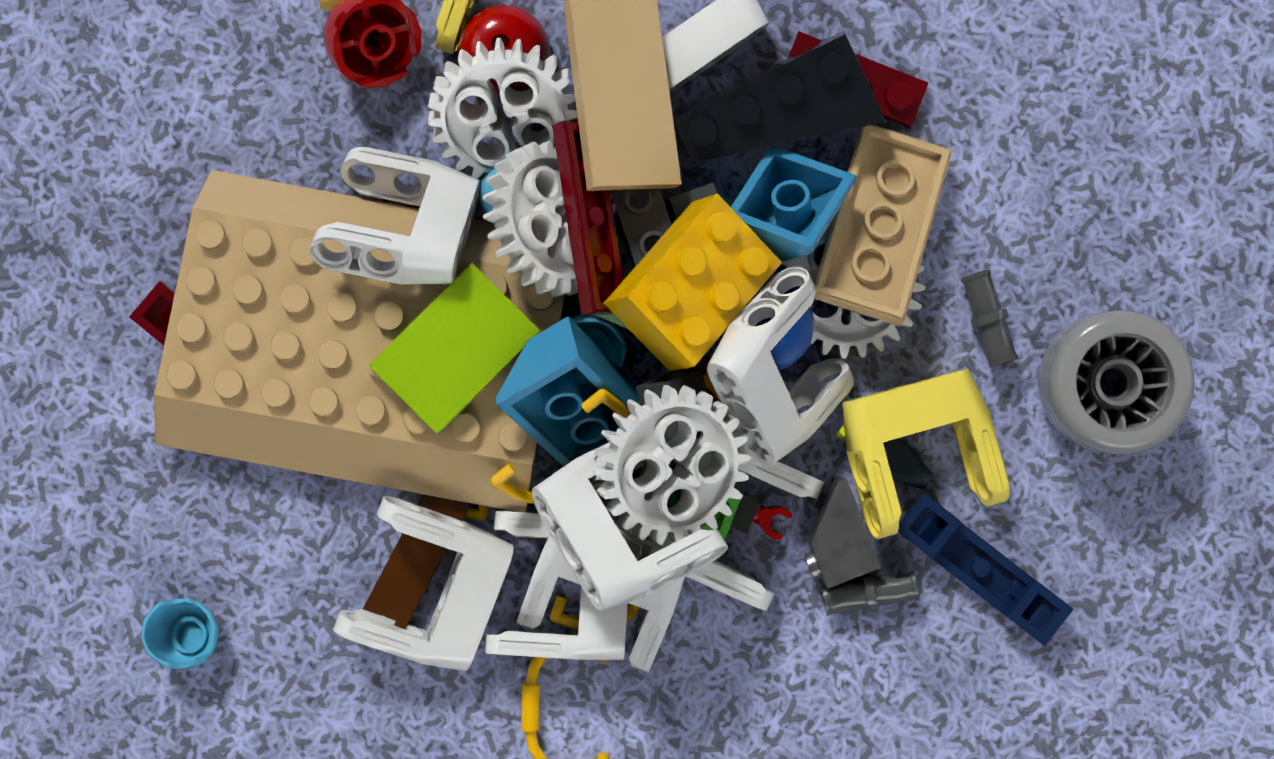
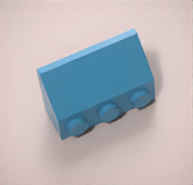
M569 316L526 342L496 396L497 406L563 467L574 459L609 443L610 441L601 434L603 430L616 432L619 428L612 417L615 412L605 404L601 403L590 413L585 412L581 404L599 389L607 390L619 399L628 410L627 401L629 399L641 405L636 385Z

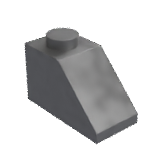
M843 477L834 480L807 540L811 552L803 554L813 580L822 578L827 588L881 568L848 480Z

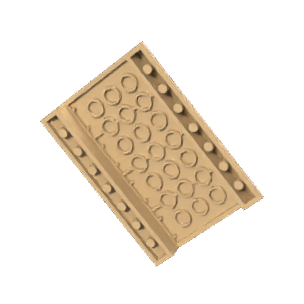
M211 170L192 207L155 387V445L525 513L528 503L510 498L493 487L490 480L504 466L511 463L517 472L507 481L519 489L530 492L535 468L533 464L537 449V442L498 407L496 403V396L519 355L439 435L368 366L450 284L402 285L332 271L318 265L310 255L309 249L316 231L321 226L342 222L410 236L420 208ZM473 219L455 279L473 263L541 332L561 321L566 294L556 298L552 296L550 291L537 294L535 282L522 286V271L518 270L509 274L507 269L511 259L508 255L499 258L495 255L502 246L500 240H492L487 237L491 231L496 229L495 224L485 220ZM329 239L322 241L324 246L331 251H346L345 247L338 241ZM381 249L370 251L374 258L382 262L394 260L387 251Z

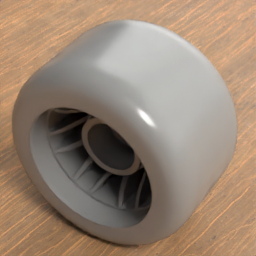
M1114 310L1082 317L1065 327L1053 339L1041 361L1038 389L1040 400L1048 419L1069 441L1095 452L1117 455L1134 454L1162 443L1184 421L1193 399L1194 371L1185 346L1169 327L1143 313ZM1108 369L1112 370L1119 380L1116 392L1110 396L1104 394L1100 387L1101 375Z

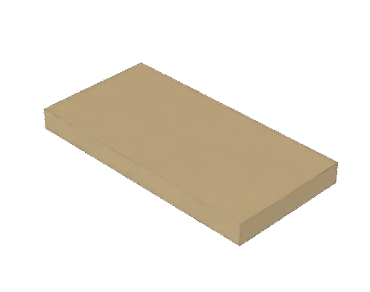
M566 0L563 6L587 191L678 187L682 184L657 0Z
M876 125L860 127L847 172L856 175V182L832 220L814 280L816 288L814 299L897 326H901L904 323L953 150Z

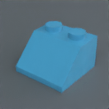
M770 146L731 208L780 261L784 262L813 252L854 186L856 175L785 149Z

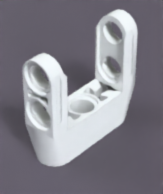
M715 0L662 37L670 94L758 35L769 25L757 0Z
M369 147L351 149L347 153L341 168V175L346 184L361 195L420 206L410 236L342 222L321 226L316 231L309 249L313 260L321 267L332 271L402 285L452 284L476 212L480 180L433 160ZM352 165H366L372 169L375 176L362 177L354 172ZM402 173L414 175L418 178L421 185L415 187L407 186L399 180L397 175ZM327 239L338 241L345 247L346 251H331L324 246L322 241ZM374 249L387 251L394 260L382 262L374 258L370 251Z
M802 267L784 269L771 278L730 323L706 369L721 403L729 407L727 415H732L741 422L735 429V432L747 436L748 441L742 446L751 457L765 465L776 463L807 441L854 385V378L847 362L839 358H831L810 365L788 391L770 351L813 304L816 288L809 272ZM801 286L798 290L784 294L793 287ZM773 318L763 325L755 326L763 319ZM840 373V375L832 381L821 382L824 378L832 374ZM811 404L813 405L807 411H804L802 413L797 412V410L803 406Z
M743 446L737 448V450L748 454ZM711 451L706 452L699 460V470L709 465L712 456ZM751 457L750 461L738 465V470L798 497L810 496L818 499L825 483L779 461L772 465H765ZM684 531V538L690 535L687 531ZM650 534L646 537V540L656 543L651 539ZM667 534L661 546L667 547L675 542ZM715 560L686 575V577L765 611H767L774 596L772 591L764 588L753 577Z
M609 442V443H607V444H605V445H603V446H601V447H599V448H597V449L609 448L611 442ZM597 449L574 459L532 489L533 501L540 517L589 600L600 611L643 598L713 562L728 549V545L717 529H700L637 561L595 489L608 482L601 480L593 473V470L606 465V461L595 454ZM645 459L637 463L633 471L642 467L647 460Z
M384 496L377 516L390 523L398 532L456 551L457 554L427 631L408 624L405 629L393 625L396 622L395 620L364 609L353 611L341 610L333 630L351 641L420 664L467 671L474 659L505 579L514 546L470 523L398 498Z
M495 511V531L509 532L515 537L547 539L550 534L539 513ZM613 520L619 530L632 534L633 527L626 530L616 520ZM581 586L578 635L505 631L499 635L486 634L485 653L574 660H624L628 603L602 611L597 610Z
M619 530L637 561L665 548ZM549 534L516 621V623L533 630L535 627L540 626L558 577L580 585L551 534ZM685 576L643 598L628 602L646 609L638 629V637L629 656L632 667L649 672L672 618Z

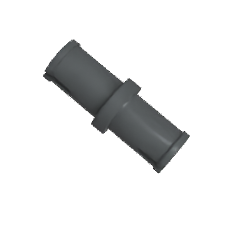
M984 270L961 278L974 315V319L970 321L973 329L978 328L989 361V368L1019 359L1005 319L1009 318L1007 309H1001L991 278V271Z
M914 570L908 573L873 578L872 574L863 575V580L838 584L830 588L821 586L827 616L868 608L869 612L878 611V606L920 600Z

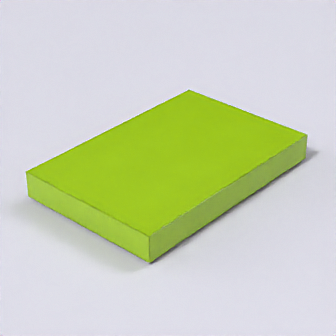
M471 263L368 366L439 435L521 353L526 342L541 333V331Z

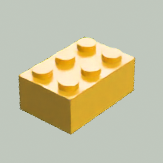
M716 193L693 201L608 297L604 304L669 371L695 367L782 262L722 197Z

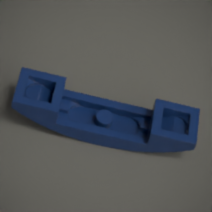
M924 492L899 523L898 533L1044 646H1046L1074 610Z

